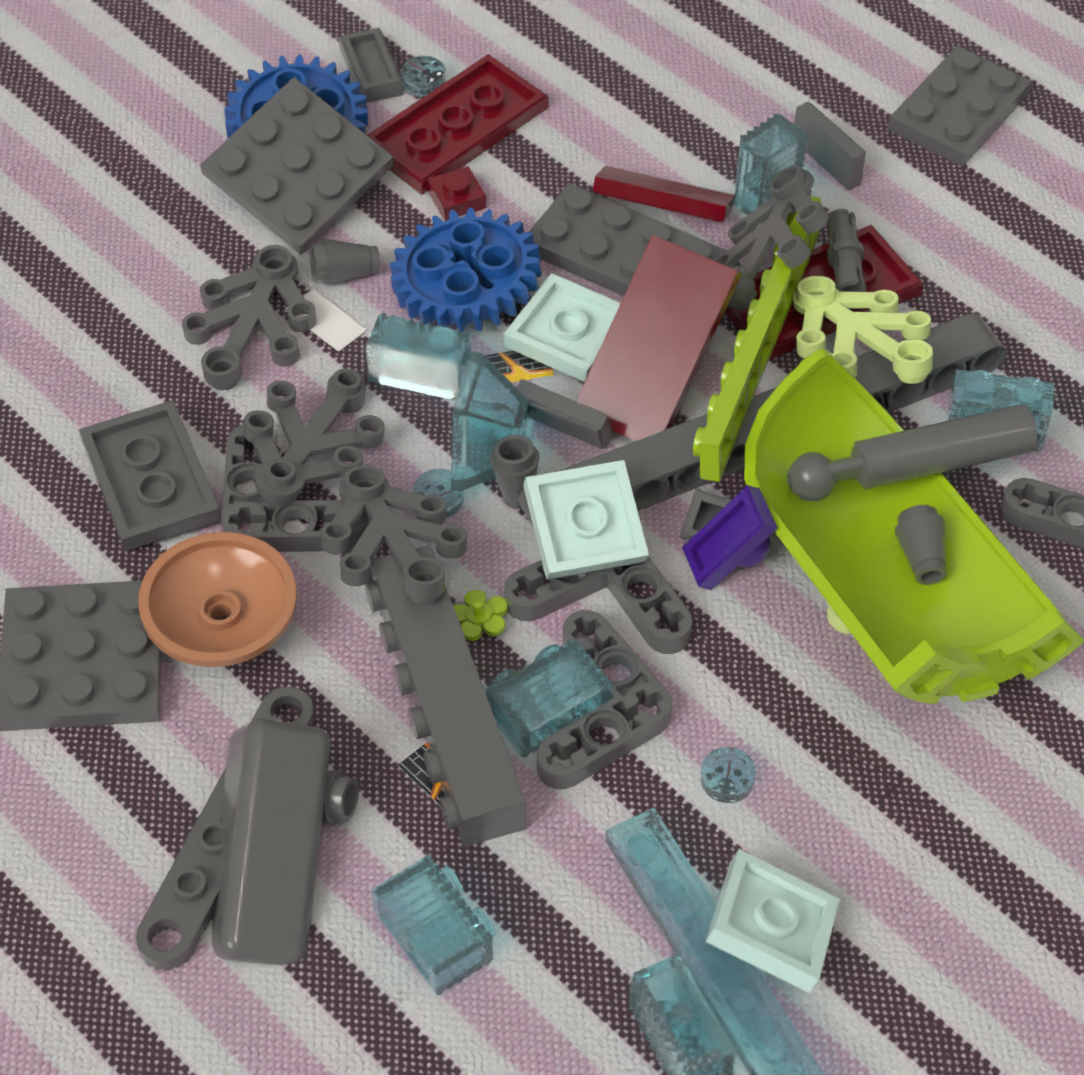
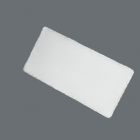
M312 289L303 296L305 300L314 304L317 322L310 330L335 350H342L367 331L365 327L315 289ZM307 314L297 315V317L307 316Z

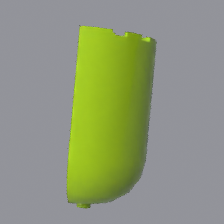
M818 349L803 359L782 380L760 407L745 443L744 480L746 485L761 490L778 528L774 532L894 691L906 698L928 704H937L941 697L956 695L963 703L998 694L999 683L1023 673L1027 680L1037 676L1061 661L1084 643L1082 636L942 473L865 490L856 479L837 483L828 496L818 501H807L794 494L790 489L787 475L790 466L802 454L817 452L831 460L849 457L853 444L856 441L904 431L881 404L828 350ZM917 505L934 507L938 515L942 516L945 520L947 576L942 581L931 585H923L917 582L915 574L894 532L898 524L897 518L899 514Z

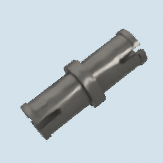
M848 209L834 210L828 214L829 219L826 225L830 240V246L827 249V259L834 270L836 289L840 292H866L867 288L862 270L865 252L862 243L859 242L857 237L855 214L852 211L849 213Z

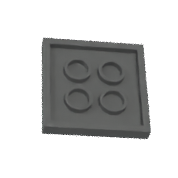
M295 77L200 164L201 172L205 177L300 255L394 166L391 154Z
M142 581L5 588L0 655V731L160 722L162 651L151 641L141 621L138 598Z

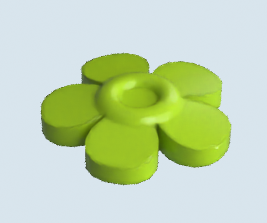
M472 590L465 595V605H453L466 640H478L482 636V630L488 636H498L506 628L505 620L502 617L507 613L508 605L501 596H494L486 601V594L483 591Z

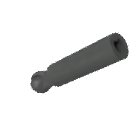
M1020 404L856 441L853 444L849 457L831 460L821 453H804L790 466L787 475L790 489L798 497L807 501H818L828 496L836 484L843 481L856 479L865 490L1035 452L1038 443L1037 429L1028 406Z

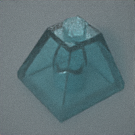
M471 352L453 409L451 490L461 492L495 478L489 458L495 444L501 438L509 435H520L528 438L532 443L534 442L535 420L527 419L528 399L482 353Z

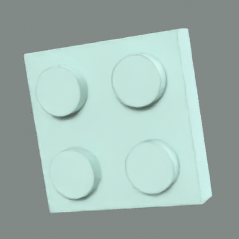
M551 273L504 333V346L585 382L621 303Z
M624 460L525 478L523 483L546 580L646 561L649 553Z
M739 849L729 864L705 942L810 993L820 979L840 898Z

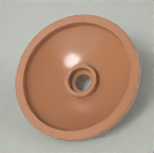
M213 532L181 541L160 555L144 576L139 590L138 604L143 627L151 641L161 651L187 664L202 667H223L239 664L259 656L284 635L296 611L297 589L294 574L289 564L272 546L258 538L245 534ZM221 616H227V617H228V618L223 619V620H215L216 618L221 617Z

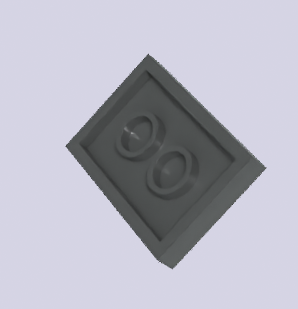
M957 45L890 116L887 130L963 167L1029 95L1032 81Z
M173 400L79 429L82 444L124 551L221 520L218 504Z

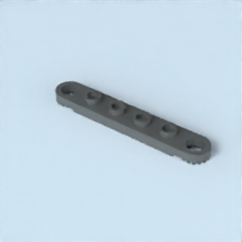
M281 687L265 696L251 722L257 719L276 721L273 718V712L276 713L278 707L282 709V705L289 707L290 704L292 708L297 706V709L301 710L299 718L290 723L313 727L315 720L313 703L308 694L301 689ZM226 768L137 929L136 943L140 956L148 966H153L155 970H160L161 968L169 971L173 967H176V969L181 967L183 962L187 963L189 956L193 955L194 948L203 931H206L212 920L220 889V854L224 840L220 843V832L224 830V823L220 822L222 796L224 798ZM162 928H165V930H169V928L173 931L177 930L182 935L181 940L174 948L165 951L157 950L150 945L152 936L155 937L156 931L160 933Z

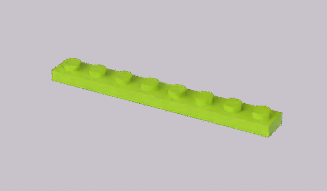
M810 196L813 202L817 201L821 205V197ZM797 210L788 214L786 223L793 234L800 236L811 250L810 255L798 267L788 268L777 255L779 247L775 244L772 270H764L760 284L759 300L752 299L749 306L748 327L746 330L740 329L737 334L734 347L735 358L733 362L726 361L724 365L720 394L713 393L710 398L707 410L706 427H698L695 434L693 456L700 457V479L720 482L793 302V294L804 275L820 235V230L812 234H807L796 221Z

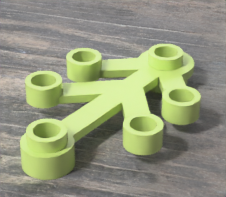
M810 276L799 282L797 290L793 294V306L798 312L805 314L803 329L796 336L797 354L800 357L806 358L818 349H826V337L824 332L821 331L824 317L837 324L834 352L831 354L854 377L858 373L857 356L854 353L856 338L893 362L894 372L905 383H920L932 371L933 349L928 343L923 341L931 334V317L929 314L923 311L898 313V295L890 290L840 292L836 289L834 281L824 276ZM848 308H870V312H852ZM880 330H902V336L907 340L898 343Z

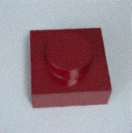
M469 166L427 178L428 193L444 221L449 220L451 210H454L460 217L466 215L469 208H473L475 212L486 209V195Z

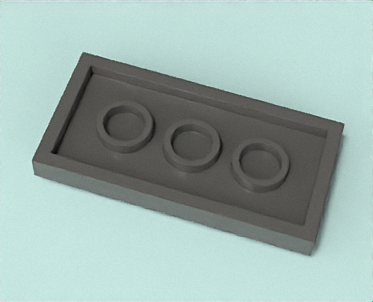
M571 183L564 188L529 231L533 233L534 244H538L541 260L622 296L626 293L652 235L712 260L719 254L727 251Z

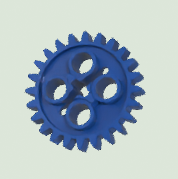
M302 54L297 55L294 64H288L285 57L280 56L279 66L273 67L265 60L262 62V73L248 69V82L236 80V92L227 94L229 106L224 107L227 138L236 132L293 77L364 134H366L365 127L369 126L366 95H361L360 83H351L348 70L337 75L335 62L328 64L325 68L320 67V57L318 56L310 64H304Z
M469 208L465 217L460 218L454 210H451L449 220L444 222L435 215L432 217L433 227L427 228L418 224L416 226L418 237L405 235L403 237L405 248H396L394 250L396 261L390 263L392 272L390 279L399 307H406L410 319L420 316L423 327H427L437 320L439 332H444L450 324H456L458 334H461L469 323H473L477 331H482L483 321L490 319L497 326L500 325L499 314L505 312L508 315L516 316L515 302L527 305L530 301L528 292L538 290L537 278L542 277L538 244H534L533 233H524L521 221L510 225L509 214L505 213L494 220L492 209H487L481 217H476L474 209Z

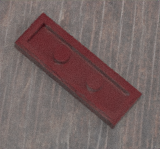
M606 165L595 175L593 191L596 194L721 223L732 211L735 198L733 194Z

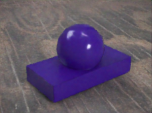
M747 485L682 547L698 587L712 590L735 567H754L766 558L771 548L770 535L778 528L759 488Z

